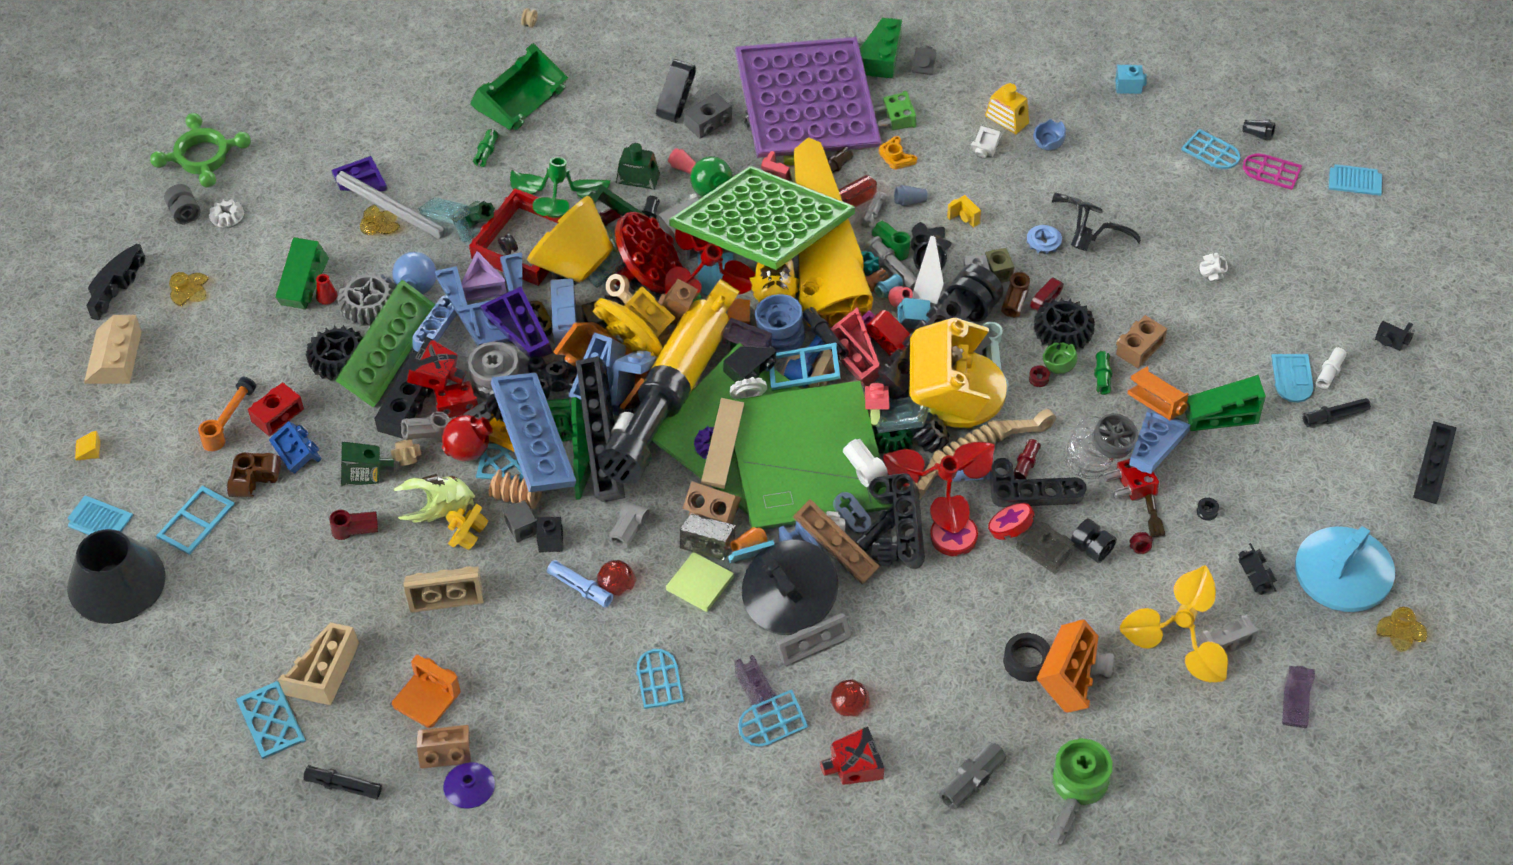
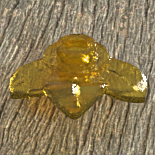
M374 204L364 211L360 230L365 235L377 233L387 235L398 231L400 225L395 222L397 215L388 210L380 211Z
M184 272L174 273L169 281V286L172 290L170 293L171 300L177 306H183L188 300L191 302L205 300L207 293L202 285L209 280V277L198 272L190 275Z
M1405 606L1395 609L1391 616L1383 617L1376 628V634L1381 637H1390L1393 647L1399 652L1408 650L1413 640L1418 642H1426L1427 640L1425 626L1416 621L1414 611Z

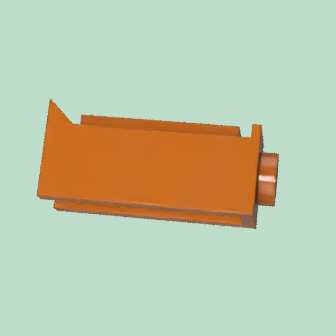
M1148 366L1131 375L1130 379L1138 385L1129 389L1128 395L1170 421L1185 413L1188 407L1189 393L1181 392L1150 373Z

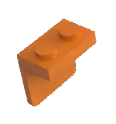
M416 654L411 660L414 675L393 699L392 707L423 726L432 728L458 697L461 690L458 677L452 670H444L437 666L432 659L428 657L423 658Z

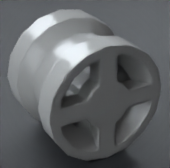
M1097 651L1095 665H1091L1090 676L1102 674L1105 678H1111L1114 654L1107 653L1104 655Z

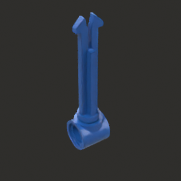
M816 335L809 347L825 344ZM822 351L805 353L808 378L813 373V363ZM800 358L796 360L790 359L787 363L784 376L790 381L803 379ZM809 384L800 385V386L806 388Z

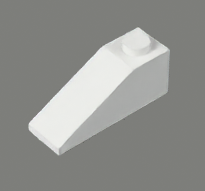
M930 236L912 299L930 300V308H932L934 305L938 306L940 304L937 300L945 293L934 236Z

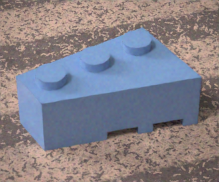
M594 332L584 359L599 356L606 362L609 389H611L614 376H612V366L615 360L625 356L626 346L612 338ZM578 374L568 397L570 398L577 397L581 399ZM612 405L613 415H619L620 405Z

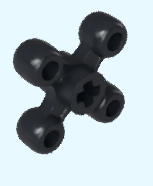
M565 355L563 362L554 361L548 365L539 356H534L528 361V372L537 373L538 377L542 376L544 378L539 381L546 400L550 396V391L559 392L567 389L569 393L577 375L571 377L569 374L576 373L577 367L567 362Z

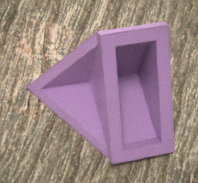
M476 251L461 282L466 301L506 294L504 277Z

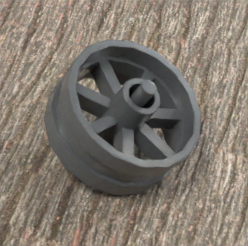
M1115 413L1104 415L1099 419L1092 433V443L1102 455L1114 459L1126 457L1132 451L1138 439V430L1135 424L1128 417ZM1105 426L1107 430L1100 429V427Z

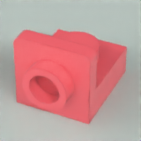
M770 151L768 157H764L761 169L789 181V167L782 163H776L775 152Z

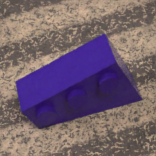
M521 286L480 306L484 316L529 359L534 356L544 357L553 353L550 343Z

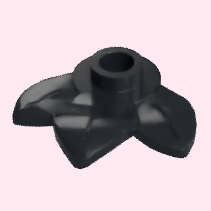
M919 222L912 228L913 238L911 239L910 246L914 251L921 243L928 242L930 236H934L936 243L940 244L944 250L949 249L952 245L950 241L944 239L945 227L943 226L927 229L924 223Z

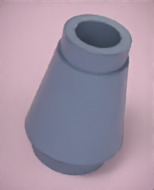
M906 185L896 187L894 191L895 203L906 206L926 202L927 190Z

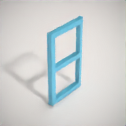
M837 343L776 353V358L800 355L803 379L776 383L774 367L769 370L772 390L841 379ZM832 349L835 373L808 378L805 353Z
M201 486L156 535V538L190 555L235 503L205 486ZM202 492L226 504L225 508L210 524L186 512L188 507ZM181 515L206 528L189 547L164 535Z

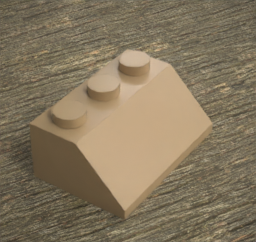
M113 315L96 330L84 380L85 384H130L142 332L136 315Z
M479 566L405 576L404 589L410 613L483 603Z

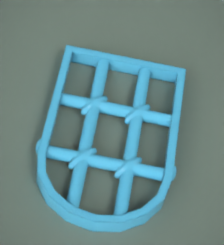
M1198 129L1181 148L1182 151L1219 169L1233 168L1240 160V153L1237 148L1201 129ZM1201 133L1211 138V140L1205 141L1197 137V135ZM1193 139H1196L1206 145L1200 148L1191 142ZM1215 140L1227 147L1221 149L1213 145L1212 142ZM1190 146L1200 152L1196 154L1186 149V147ZM1211 147L1221 152V154L1215 156L1205 150ZM1231 148L1236 152L1237 156L1227 151ZM1206 154L1214 158L1215 160L1211 162L1210 160L1202 157L1201 155ZM1223 155H1227L1237 161L1231 164L1221 158ZM1217 162H1222V163L1226 164L1227 166L1218 165V164H1216V163H1217Z
M652 649L641 655L637 662L636 674L639 679L644 709L659 706L665 707L666 705L684 702L678 665L674 656L662 649ZM659 653L660 667L652 668L649 654ZM663 654L672 659V665L665 666ZM646 657L648 667L640 670V663ZM675 668L677 682L669 684L667 671L668 669ZM662 670L665 683H663L664 685L655 686L653 674L655 671ZM649 673L650 687L643 688L640 674ZM678 686L681 699L672 700L670 689H672L671 687ZM666 688L668 701L659 703L657 697L658 689ZM644 692H653L654 704L646 705Z
M792 689L757 705H752L743 712L738 723L739 734L742 739L749 745L757 747L771 745L779 739L808 727ZM790 693L793 701L781 707L780 705L778 706L775 699ZM771 701L774 710L758 715L756 707ZM795 705L799 714L783 719L780 711ZM752 710L755 718L742 723L746 713ZM777 714L780 720L779 723L768 728L763 727L761 719ZM801 718L804 726L789 732L786 724ZM754 722L755 724L758 723L761 731L745 737L742 728ZM778 727H783L785 734L769 741L766 733ZM761 735L766 743L757 744L749 740Z

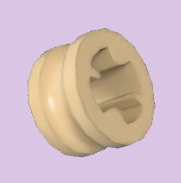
M525 8L522 13L521 24L523 26L528 24L529 27L533 28L537 21V10L530 11L529 8Z

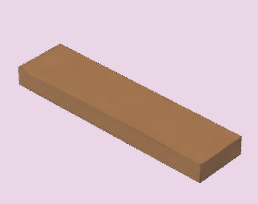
M811 499L793 516L862 585L880 567Z

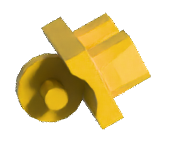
M476 504L472 510L466 513L465 517L463 516L465 511L462 508H459L457 512H448L446 516L447 521L450 523L448 529L454 531L458 527L448 542L450 546L454 548L459 544L467 550L474 546L478 537L468 530L472 527L480 533L489 521L480 513L482 509L480 505Z

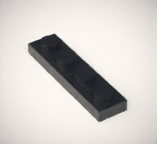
M1433 421L1413 498L1437 504L1457 427Z

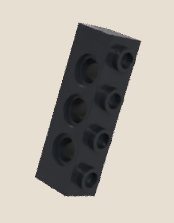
M415 350L412 352L374 418L377 432L403 439L401 433L402 420L415 418L416 414L419 415L423 409L425 398L430 397L432 393V388L407 382L409 368L418 353Z

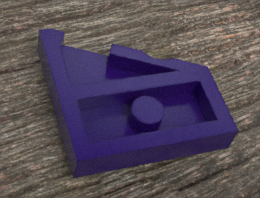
M372 156L331 170L335 181L337 180L336 176L343 171L378 191L387 190V185ZM337 183L340 191H352Z

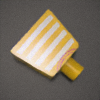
M1008 83L992 94L985 116L1014 134H1018L1029 124L1028 99L1016 91L1017 87L1015 84Z

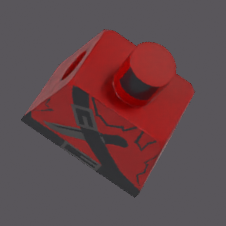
M426 337L409 368L407 382L442 391L449 380L462 384L466 371L456 368L458 355L455 352Z
M864 727L834 741L831 744L832 758L820 761L823 775L827 776L838 772L843 785L884 779V765L869 727Z

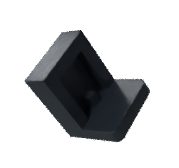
M1382 321L1378 327L1375 340L1384 346H1390L1400 351L1404 344L1407 346L1410 344L1414 333L1411 332L1413 324L1409 322L1403 330Z

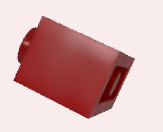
M282 382L275 388H272L260 400L254 402L247 410L251 422L270 437L288 421L302 412L304 406L301 396Z

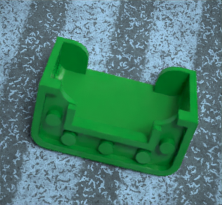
M534 42L526 48L527 53L518 57L516 62L493 82L484 83L477 88L470 102V105L476 111L510 131L513 128L518 130L525 123L523 120L555 93L559 95L566 88L564 84L568 77Z

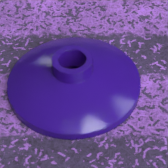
M475 762L463 763L454 767L447 774L443 785L444 794L451 804L459 808H475L484 804L492 796L495 789V779L492 772L486 766ZM466 779H472V780H473V781H472L471 783H469V784L464 783V781H465Z

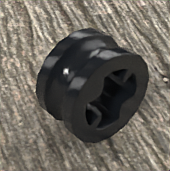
M507 233L505 238H498L499 246L505 255H510L511 251L516 252L518 250V245L511 234Z
M1202 498L1198 502L1196 509L1198 517L1205 521L1214 520L1218 515L1219 504L1213 498ZM1204 506H1209V509L1212 508V511L1207 512V509L1203 510Z

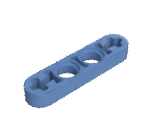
M447 295L442 296L414 333L412 346L415 351H419L426 337L438 342L457 315Z

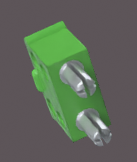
M907 91L883 97L884 104L873 106L874 113L885 111L888 119L877 121L878 128L891 125L892 130L909 127L915 128L917 126L916 113Z

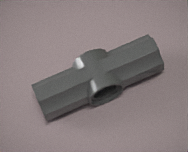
M989 742L972 760L967 759L957 770L955 777L939 792V797L943 803L950 809L956 810L973 792L978 793L981 785L985 786L990 779V775L1006 760L1007 755L998 744Z

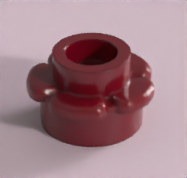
M1146 532L1135 533L1129 540V546L1135 553L1145 554L1152 548V536H1149Z

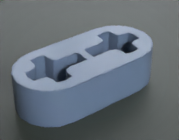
M842 492L835 497L833 507L838 512V515L845 519V524L854 533L865 532L871 525V519L857 499L848 492ZM840 498H842L843 500L847 498L849 499L850 503H848V507L851 509L852 512H850L846 507L841 508L839 506V504H841ZM853 513L858 519L864 518L865 521L862 523L864 528L861 526L855 527L856 519L853 517Z

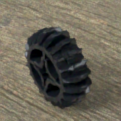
M1063 298L1059 301L1052 299L1051 304L1045 302L1043 307H1039L1034 318V332H1036L1037 339H1041L1042 345L1048 343V347L1058 343L1059 345L1056 346L1057 350H1060V343H1066L1068 345L1073 344L1077 351L1078 347L1084 348L1094 335L1095 321L1092 311H1088L1087 305L1081 306L1080 301L1072 302L1071 298L1069 301H1064ZM1048 321H1051V322H1052V326H1049V324H1048L1047 322H1048ZM1077 323L1080 324V326H1081L1080 329L1076 327V326H1077Z
M335 325L330 330L325 327V332L323 333L317 331V337H311V343L307 344L306 358L309 367L315 375L319 374L322 379L326 376L330 381L334 377L337 378L363 337L359 331L355 332L352 327L346 329L344 325L340 329Z

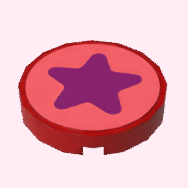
M1026 503L1010 505L992 517L988 523V529L995 539L1004 540V536L1009 535L1011 538L1016 537L1032 525V517H1035V513L1031 506Z
M968 518L965 527L957 534H951L933 522L930 529V539L934 548L944 555H965L976 546L978 529L970 518Z

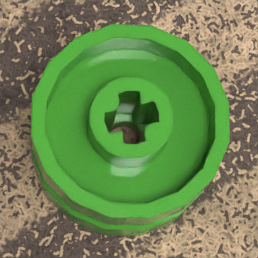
M1083 738L1068 741L1061 746L1055 759L1052 782L1056 792L1064 800L1068 798L1076 799L1080 805L1096 803L1104 797L1109 788L1113 761L1109 752L1098 742Z

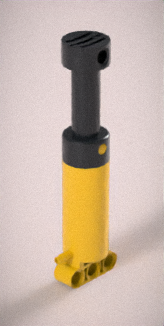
M722 279L717 282L705 300L701 299L692 302L689 309L683 314L639 388L638 396L641 404L623 433L611 435L604 449L599 453V466L611 479L624 484H634L641 479L645 468L650 464L652 458L648 448L665 418L674 417L680 412L729 326V318L726 311L737 297L739 291Z

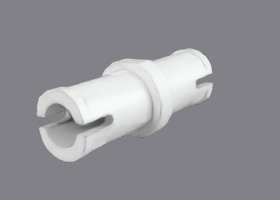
M1335 348L1329 359L1323 363L1322 371L1316 380L1318 387L1328 389L1333 378L1340 373V366L1346 357L1345 350Z

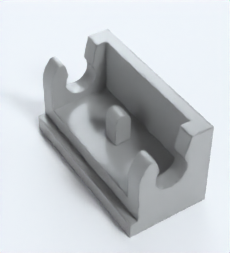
M1242 615L1237 623L1211 633L1207 630L1202 631V635L1198 636V640L1201 644L1208 641L1218 643L1228 654L1255 643L1258 629L1254 627L1248 616Z

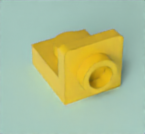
M966 195L954 199L948 204L947 218L949 220L960 215L961 219L965 223L968 222L973 228L980 224L981 210Z

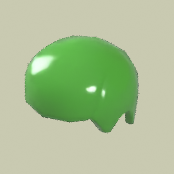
M1058 343L1047 347L1043 353V362L1046 368L1055 374H1065L1071 371L1076 366L1078 359L1073 344L1060 343V350L1056 349V346L1059 345Z

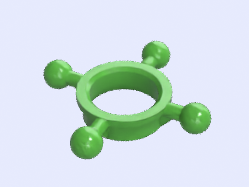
M190 113L187 115L185 123L191 130L177 139L173 152L165 154L161 151H156L151 154L150 162L156 168L164 167L169 161L181 164L185 171L192 174H200V184L203 187L209 188L216 183V176L213 171L217 170L224 163L226 154L231 147L247 148L251 143V138L246 132H239L234 138L225 140V137L214 129L200 128L202 125L201 116L197 113ZM198 143H214L219 147L214 157L203 162H192L183 157L188 148Z

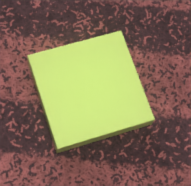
M693 552L666 585V590L708 612L732 581L734 573Z

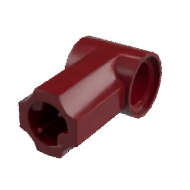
M339 509L332 512L329 517L331 534L337 540H345L355 534L378 532L376 511L350 514L346 510Z

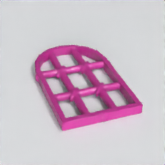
M1260 153L1247 156L1243 162V170L1249 177L1290 190L1293 189L1296 180H1298V175L1302 168L1300 164ZM1253 157H1263L1264 160H1263V162H1262V161H1258V160H1255V159H1252V158H1253ZM1267 159H1270L1277 162H1281L1282 164L1279 167L1269 164L1266 161ZM1250 161L1261 165V167L1256 169L1246 166L1245 163ZM1284 165H1291L1299 169L1297 172L1286 169ZM1264 166L1277 169V175L1263 170ZM1248 170L1258 173L1257 176L1251 174ZM1284 171L1296 176L1294 180L1283 177L1281 172ZM1260 175H1268L1273 177L1275 180L1272 181L1269 179H1265L1260 177ZM1281 179L1284 181L1291 182L1292 185L1289 186L1286 184L1279 183L1278 180Z

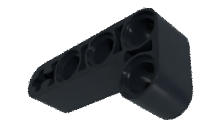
M1006 458L996 459L990 470L991 499L998 507H1008L1017 503H1026L1030 506L1078 504L1082 501L1087 489L1086 483L1077 477L1014 480L1013 465ZM1003 468L1007 471V474L999 475L996 469ZM1051 488L1055 490L1056 495L1049 496L1045 489ZM1071 488H1075V491L1078 492V494H1074V491L1071 490ZM1027 489L1030 490L1033 495L1031 497H1026L1021 493V491ZM1004 490L1009 494V497L1002 498L997 492Z
M906 473L874 478L869 484L870 494L879 504H894L899 558L911 569L920 568L925 561L917 484ZM904 484H910L907 490L901 491ZM887 487L883 494L878 495V491L881 488ZM907 506H912L910 512L903 514V510ZM908 529H914L912 535L905 536Z

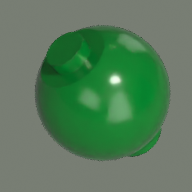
M713 156L700 159L693 166L690 174L691 186L701 197H704L733 178L730 166L723 159Z

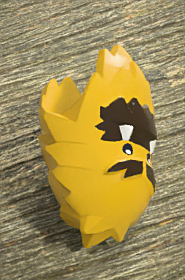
M792 259L777 270L757 262L755 277H751L750 281L752 283L751 289L754 292L753 296L758 299L759 303L764 298L777 294L796 298V293L799 290V279L794 276Z

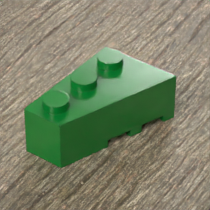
M882 17L859 48L866 76L893 79L902 37V19Z
M293 237L275 296L280 305L306 310L308 304L311 303L317 285L316 277L323 273L329 260L328 255L318 241Z
M1259 374L1188 396V407L1185 415L1188 424H1190V431L1259 424L1266 398Z

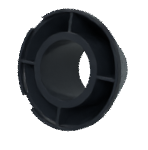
M98 530L85 537L77 548L67 585L68 597L74 609L82 617L90 621L102 624L125 622L136 618L139 613L149 606L151 607L158 600L165 585V568L157 553L146 545L117 530ZM121 563L111 570L100 572L111 564Z

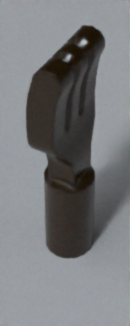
M1148 494L1145 496L1148 514L1150 515L1148 520L1150 536H1165L1163 522L1157 516L1154 495Z

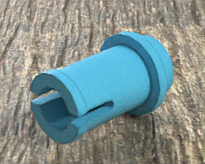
M894 274L884 282L879 281L875 287L876 295L880 298H887L893 287L903 285L902 278L898 274Z

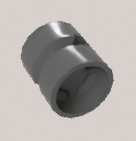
M176 184L167 189L164 194V200L175 222L184 225L197 220L201 210L190 188L184 184Z

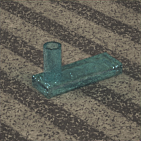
M434 197L418 208L420 214L425 217L454 224L462 242H468L474 238L465 219V216L471 213L468 205Z

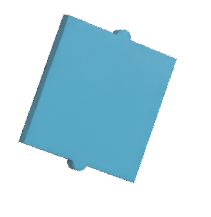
M771 540L734 551L728 556L729 563L755 557L765 548L775 545L774 541Z

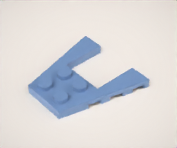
M522 252L500 257L508 291L510 292L520 286L522 287ZM457 266L435 271L436 279L477 347L489 342H510L484 316L480 306L489 301L467 305Z

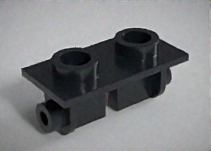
M1249 543L1252 550L1248 552L1246 550L1241 551L1238 554V561L1246 575L1255 571L1254 574L1248 576L1254 591L1258 592L1259 595L1267 593L1270 587L1273 588L1274 592L1277 591L1273 585L1277 580L1270 568L1265 570L1263 563L1267 561L1261 550L1255 551L1252 544Z

